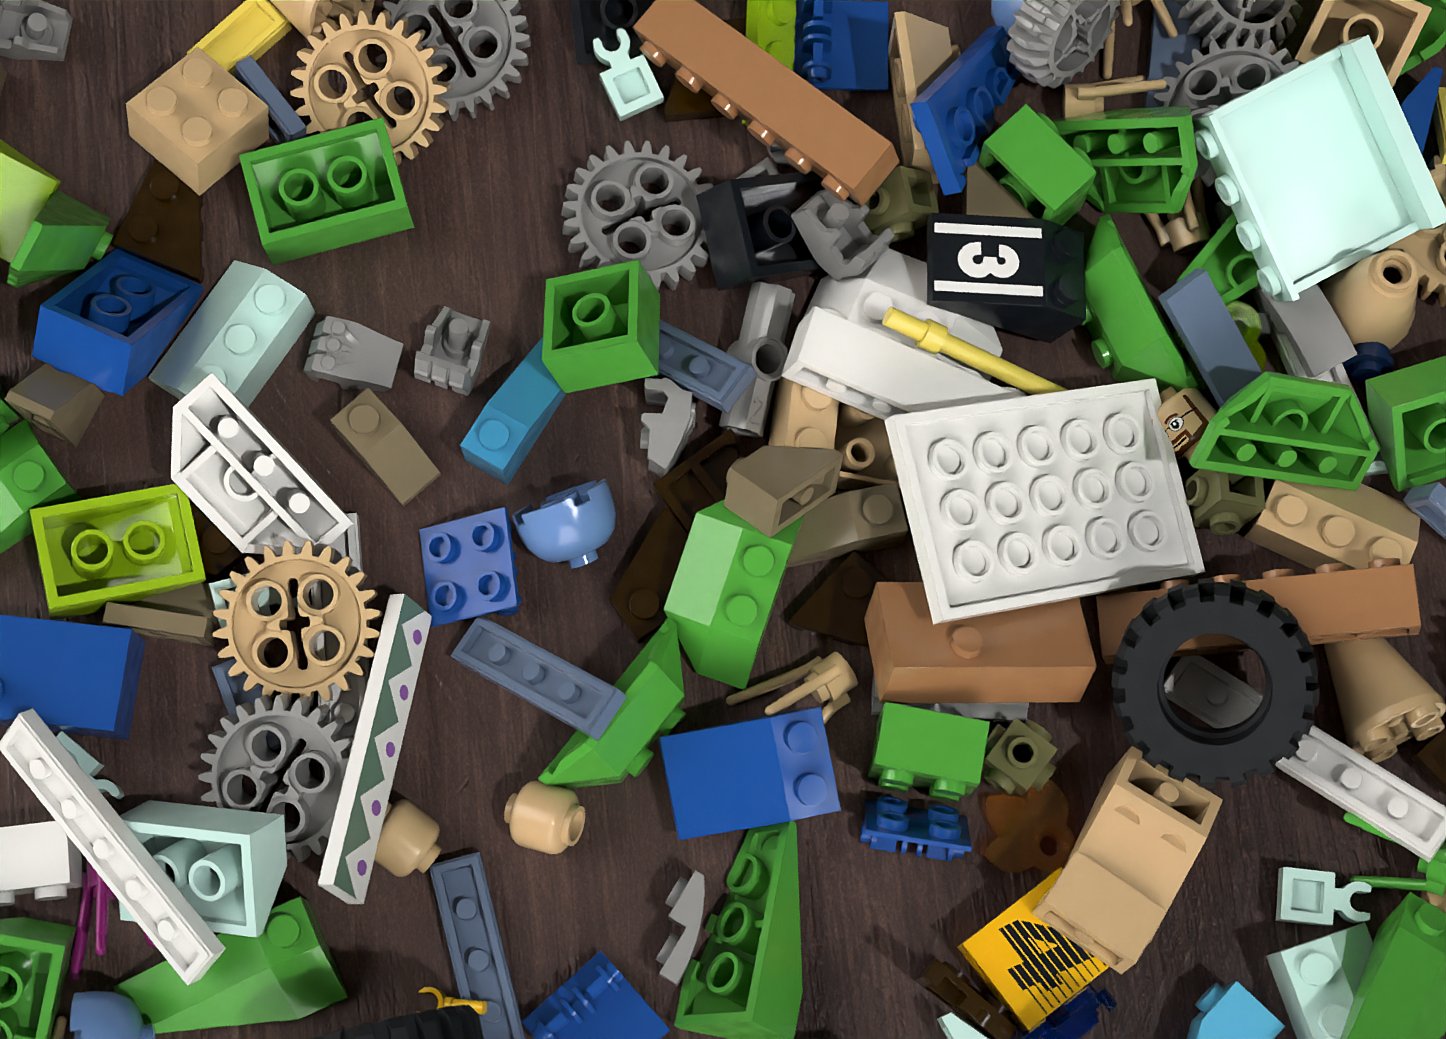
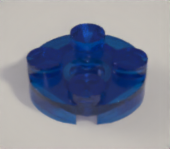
M1089 982L1065 1001L1064 1007L1067 1011L1054 1021L1049 1016L1045 1017L1029 1031H1024L1022 1033L1024 1036L1021 1039H1079L1099 1022L1096 1017L1099 1014L1096 1010L1104 1004L1107 1010L1111 1012L1118 1003L1105 986L1095 990Z

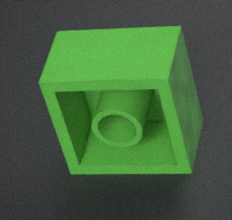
M1027 104L984 141L978 160L1036 219H1045L1060 225H1064L1082 208L1097 173L1093 169L1092 161L1083 150L1075 146L1071 148L1058 135V130L1054 123L1043 113L1036 114Z
M640 260L546 279L542 361L564 393L659 375L660 293Z
M885 702L877 721L867 778L877 779V787L884 790L908 793L909 786L929 789V798L958 803L960 796L969 797L980 784L990 722Z

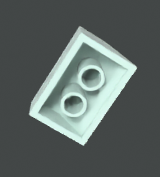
M234 260L148 378L181 400L212 372L249 407L316 313L307 295L265 268Z
M149 800L120 815L121 819L212 932L256 938L263 933L287 867L284 815ZM119 900L120 920L136 922Z
M1365 922L1266 955L1297 1039L1341 1038L1373 944Z

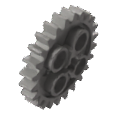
M400 0L398 4L387 1L383 2L384 9L390 12V25L394 26L399 20L406 17L409 19L406 31L409 35L418 27L431 29L429 37L425 41L420 42V45L423 49L437 45L439 49L430 58L432 64L444 63L456 70L453 78L446 82L451 84V89L438 95L439 99L450 104L448 112L452 121H457L460 108L465 107L472 118H476V104L481 102L489 110L493 111L495 108L491 96L497 93L508 99L510 94L505 84L506 81L521 83V75L514 66H527L529 60L527 54L518 49L530 47L531 41L529 35L520 33L529 26L525 15H516L521 9L519 0ZM467 3L473 6L471 12L465 17L454 18L449 15L451 9L456 4ZM431 8H436L439 11L451 35L457 42L459 41L464 56L476 71L474 77L467 76L452 47L445 42L439 26L429 14ZM491 42L497 46L495 53L490 57L479 58L473 55L475 48L481 43ZM374 44L376 50L385 52L381 46ZM386 52L375 58L380 68H385L387 64ZM398 86L395 91L400 101H404L413 95L408 88ZM414 96L412 97V101H411V106H412V108H413L414 105H415V98H414ZM434 113V115L438 117L440 113Z
M1233 35L1230 36L1226 48L1220 49L1216 41L1212 40L1210 41L1208 54L1203 56L1196 49L1191 51L1194 60L1192 64L1187 65L1180 61L1175 63L1180 75L1177 78L1164 76L1163 79L1166 81V87L1169 91L1156 93L1154 99L1159 107L1190 106L1192 120L1247 93L1253 86L1260 83L1264 84L1300 64L1298 61L1293 62L1286 48L1278 52L1273 41L1270 39L1260 47L1255 36L1250 35L1242 47ZM1213 89L1208 94L1203 95L1206 91ZM1196 147L1198 167L1193 180L1200 175L1205 185L1210 187L1217 175L1210 160H1206Z
M625 141L621 155H618L608 145L603 156L604 162L593 154L590 155L587 163L588 171L578 167L574 175L576 184H568L565 197L570 201L563 202L561 215L569 218L564 221L562 234L574 236L569 243V253L584 251L579 264L581 269L593 264L597 268L640 260L657 290H659L661 281H664L672 291L676 290L679 283V275L691 281L696 272L694 265L704 268L709 258L706 253L709 250L696 195L712 188L713 185L712 183L697 184L702 169L698 167L687 172L684 169L687 160L685 154L674 162L668 159L670 151L667 145L661 149L659 155L652 154L650 141H645L641 152H635L630 141ZM644 183H654L660 187L662 193H649L641 185ZM602 200L612 201L619 207V210L613 212L605 211L597 202ZM673 201H677L679 203V205L673 204L666 206V204ZM663 225H677L684 234L680 236L670 235L664 230ZM602 230H603V231H612V230H615V232H614V233H611V234H609V235H605V234L602 233ZM633 242L640 248L641 252L636 254L626 253L620 248L619 243Z
M289 693L277 695L274 704L267 694L255 699V707L250 702L237 706L238 717L230 714L220 719L225 731L218 730L209 734L208 739L217 749L201 753L200 758L211 764L212 769L199 774L198 779L212 783L213 790L202 795L201 800L207 802L216 801L218 808L260 812L264 802L272 796L266 813L284 815L287 860L290 859L293 852L296 860L302 862L311 856V849L317 855L327 849L350 756L348 748L353 744L355 735L344 738L340 736L338 732L345 722L343 717L331 723L325 720L328 714V705L324 704L310 712L309 696L297 699L292 706ZM268 730L274 732L281 741L280 754L274 753L266 743ZM300 739H304L306 746L302 754L294 760L300 745ZM311 758L318 760L325 769L324 781H319L312 776L309 770ZM291 764L283 777L278 770ZM243 775L249 776L254 781L257 790L255 797L248 795L244 791L242 786ZM283 779L288 786L275 792ZM286 802L293 804L300 813L299 825L292 823L285 814Z

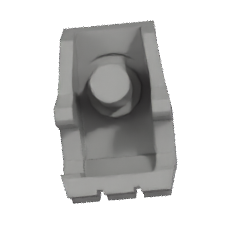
M0 0V56L17 60L64 61L73 21L72 16L67 10L42 0Z
M826 189L817 192L791 214L813 258L836 281H839L842 277L861 274L889 249V244L895 237L890 228L884 230L880 236L873 235L863 221L869 212V208L865 204L861 207L858 204H853L848 199L842 202L831 195Z
M444 306L433 324L427 325L421 351H416L415 378L428 383L433 380L435 385L445 389L451 386L452 391L468 396L480 372L484 350L491 329V322L455 312L451 308Z
M326 316L325 320L317 323L313 335L315 340H312L308 352L310 357H307L303 372L306 373L309 379L318 382L319 379H326L339 383L341 388L347 391L355 389L366 390L369 387L371 391L386 392L392 388L403 343L359 323Z
M666 377L663 379L645 378L646 403L648 405L663 406L664 410L662 414H642L641 423L645 427L641 429L640 449H648V470L662 478L674 469L688 441L689 435L693 432V428H695L696 403L692 401V392L682 390Z

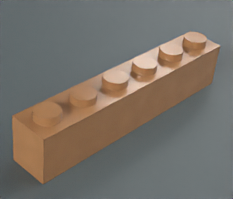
M655 0L633 26L643 43L639 49L650 61L659 67H662L665 63L669 64L677 70L675 73L676 78L689 90L697 94L702 89L713 97L711 103L724 116L733 120L738 115L749 123L747 130L765 146L770 147L773 142L786 151L784 157L797 170L804 174H807L810 169L823 178L822 186L838 200L844 202L849 197L862 207L900 162L892 142L697 1Z
M1399 558L1372 560L1368 562V568L1347 570V565L1343 563L1325 564L1315 567V574L1294 576V570L1275 569L1263 572V579L1242 581L1241 575L1238 574L1212 577L1214 582L1229 583L1230 579L1244 582L1246 587L1258 592L1262 589L1275 598V602L1283 608L1287 607L1296 617L1299 626L1306 633L1311 645L1418 635L1420 632L1421 619L1413 564L1401 565ZM1189 580L1164 581L1159 583V590L1138 592V587L1108 592V595L1096 596L1101 651L1105 664L1115 663L1118 646L1122 641L1124 632L1131 620L1141 613L1143 606L1152 598L1156 597L1158 599L1168 593V588L1181 583L1184 586L1190 585ZM1205 634L1196 636L1183 643L1170 658L1251 651L1252 649L1241 640L1229 635Z

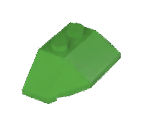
M1190 106L1116 109L1051 120L1058 130V135L1071 148L1075 146L1083 150L1092 161L1093 169L1097 173L1086 199L1103 213H1177L1182 211L1198 167Z
M1110 214L1101 216L1085 253L1086 320L1079 324L1081 326L1086 324L1094 340L1091 342V348L1097 363L1103 369L1107 367L1113 379L1121 383L1155 378L1159 394L1171 386L1177 392L1186 388H1197L1198 384L1184 361L1126 249Z
M1266 371L1229 397L1212 417L1189 463L1193 468L1357 491L1379 452V448L1370 433L1354 391L1349 385Z
M724 499L696 512L664 611L667 617L676 623L678 638L697 674L745 690L805 514L769 538L724 506Z
M669 617L666 619L656 634L613 685L626 695L627 698L599 740L596 741L577 730L538 777L540 782L546 786L552 785L572 789L621 783L629 773L636 778L644 770L654 756V753L649 750L650 746L661 733L665 736L671 735L686 716V713L681 709L685 704L677 625Z

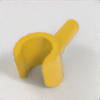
M424 987L418 992L422 994H435L438 999L436 1009L465 1004L470 1005L478 1014L484 1015L487 1012L486 1001L447 997L443 991L433 987Z

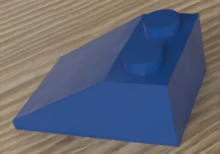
M115 249L40 305L32 357L52 365L58 371L71 373L94 383L104 391L114 392L123 396L149 373L201 297L204 286L119 249Z
M802 707L778 712L772 716L763 715L658 737L678 840L789 822L841 810L821 707Z

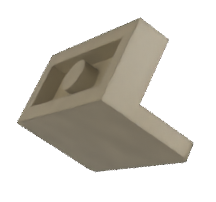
M206 583L194 584L125 605L107 602L103 617V623L108 627L132 629L140 636L214 647L216 637H213V632L218 630L219 625L218 618L213 615L215 607L209 584Z

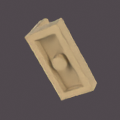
M1075 852L1070 857L1054 885L1042 896L1032 914L1118 973L1123 974L1138 961L1163 919L1165 909L1081 852Z

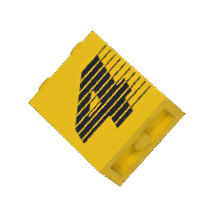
M1062 867L1052 872L1045 880L957 947L997 1000L1012 1012L1010 1017L1022 1032L1029 1031L1109 967L1032 914L1042 896L1056 882L1063 870Z

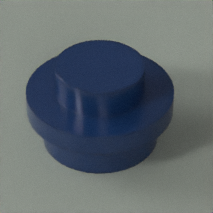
M1364 342L1353 345L1357 355L1343 362L1347 375L1362 384H1365L1367 379L1393 372L1394 360L1390 356L1389 348L1380 342Z

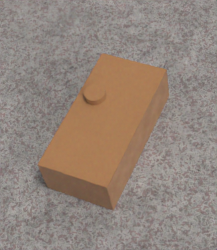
M877 582L864 617L880 704H885V702L895 704L1080 702L1097 667L1079 598L933 624L923 582Z

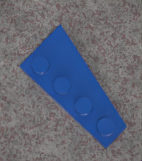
M990 26L910 104L913 111L914 126L922 135L944 195L962 192L967 182L963 172L966 167L975 165L981 153L977 143L981 135L990 134L996 122L994 119L995 106L1004 105L1019 74L1016 66L1009 62L1010 52L1006 48L1010 38L1003 26Z

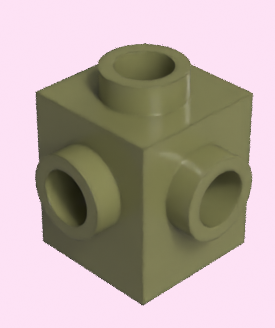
M901 165L895 167L865 203L869 208V212L863 221L873 235L880 236L884 230L890 228L895 235L891 242H901L912 238L915 235V230L927 225V217L930 214L939 213L931 173Z
M1199 469L1185 481L1184 491L1193 526L1208 529L1214 534L1233 535L1266 509L1263 478Z
M1015 718L1007 729L998 723L987 737L985 749L987 756L983 760L982 770L987 773L984 778L994 788L1008 796L1013 793L1020 798L1030 787L1039 792L1057 768L1050 762V759L1058 750L1049 743L1052 736L1039 724L1029 719L1023 723ZM1018 746L1030 755V761L1026 763L1018 762L1013 756V748Z

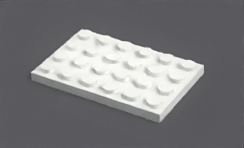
M1155 378L898 414L885 420L933 624L1188 578L1205 573L1173 445L1157 417L1158 409L1162 403Z

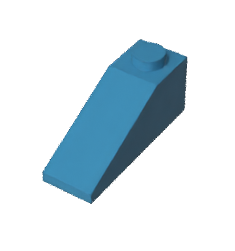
M543 337L488 401L460 444L466 462L507 486L566 395L542 361Z

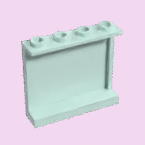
M1369 35L1346 41L1192 120L1197 131L1194 133L1196 147L1206 160H1210L1218 177L1215 179L1216 190L1221 200L1227 206L1231 205L1239 223L1236 225L1237 236L1243 247L1249 252L1252 251L1259 266V270H1257L1258 282L1263 291L1269 297H1273L1275 302L1295 301L1300 298L1299 292L1359 262L1362 258L1368 257L1418 230L1433 229L1446 222L1444 203Z

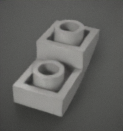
M1317 284L1299 292V299L1284 302H1275L1273 297H1269L1262 288L1258 289L1278 333H1286L1307 378L1316 377L1357 355L1343 325Z
M696 870L689 881L683 877L679 878L665 904L673 908L668 916L669 920L685 930L681 937L674 933L670 934L656 960L664 965L659 975L677 987L694 953L703 919L705 900L704 875Z

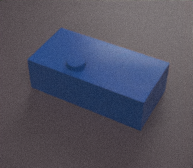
M0 614V726L10 727L19 713L34 709L51 732L60 733L63 731L67 734L129 740L146 640L132 629Z

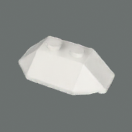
M892 249L884 252L857 276L842 277L839 281H836L830 275L822 278L804 315L805 317L815 306L821 309H834L843 313L847 320L865 328L883 330L889 333L893 340L911 348H919L915 346L914 339L882 324L886 311L892 306L919 320L925 321L928 318L948 327L949 334L998 357H1001L1003 351L993 325L927 305V263ZM942 352L935 354L938 360L954 367H964L977 371L986 381L990 382L992 378L991 375Z
M212 372L173 406L171 479L242 553L263 554V547L269 546L277 555H282L284 541H291L297 554H301L305 542L311 541L314 543L315 555L317 557L353 524L351 519L317 480L258 417Z

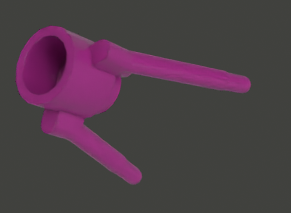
M88 860L87 873L82 874L83 893L69 975L70 980L73 982L78 981L81 974L93 900H96L95 951L96 954L101 956L106 953L108 901L118 899ZM143 931L147 945L155 947V944Z

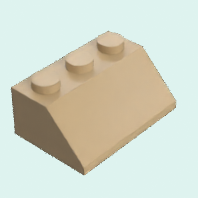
M905 11L894 12L888 46V64L903 166L930 172L933 184H937L939 180L921 133L914 126L913 111L910 104L960 56L958 44L951 45L948 27Z
M1268 479L1264 488L1266 509L1250 521L1243 537L1313 570L1317 566L1333 563L1346 564L1347 570L1368 568V562L1382 558H1399L1400 564L1404 565L1410 563L1418 544L1420 517L1404 502L1362 483L1357 491Z

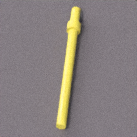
M892 306L888 308L882 321L884 326L914 339L915 346L934 355L942 352L1031 395L1068 391V389L949 334L948 327L928 318L922 321Z

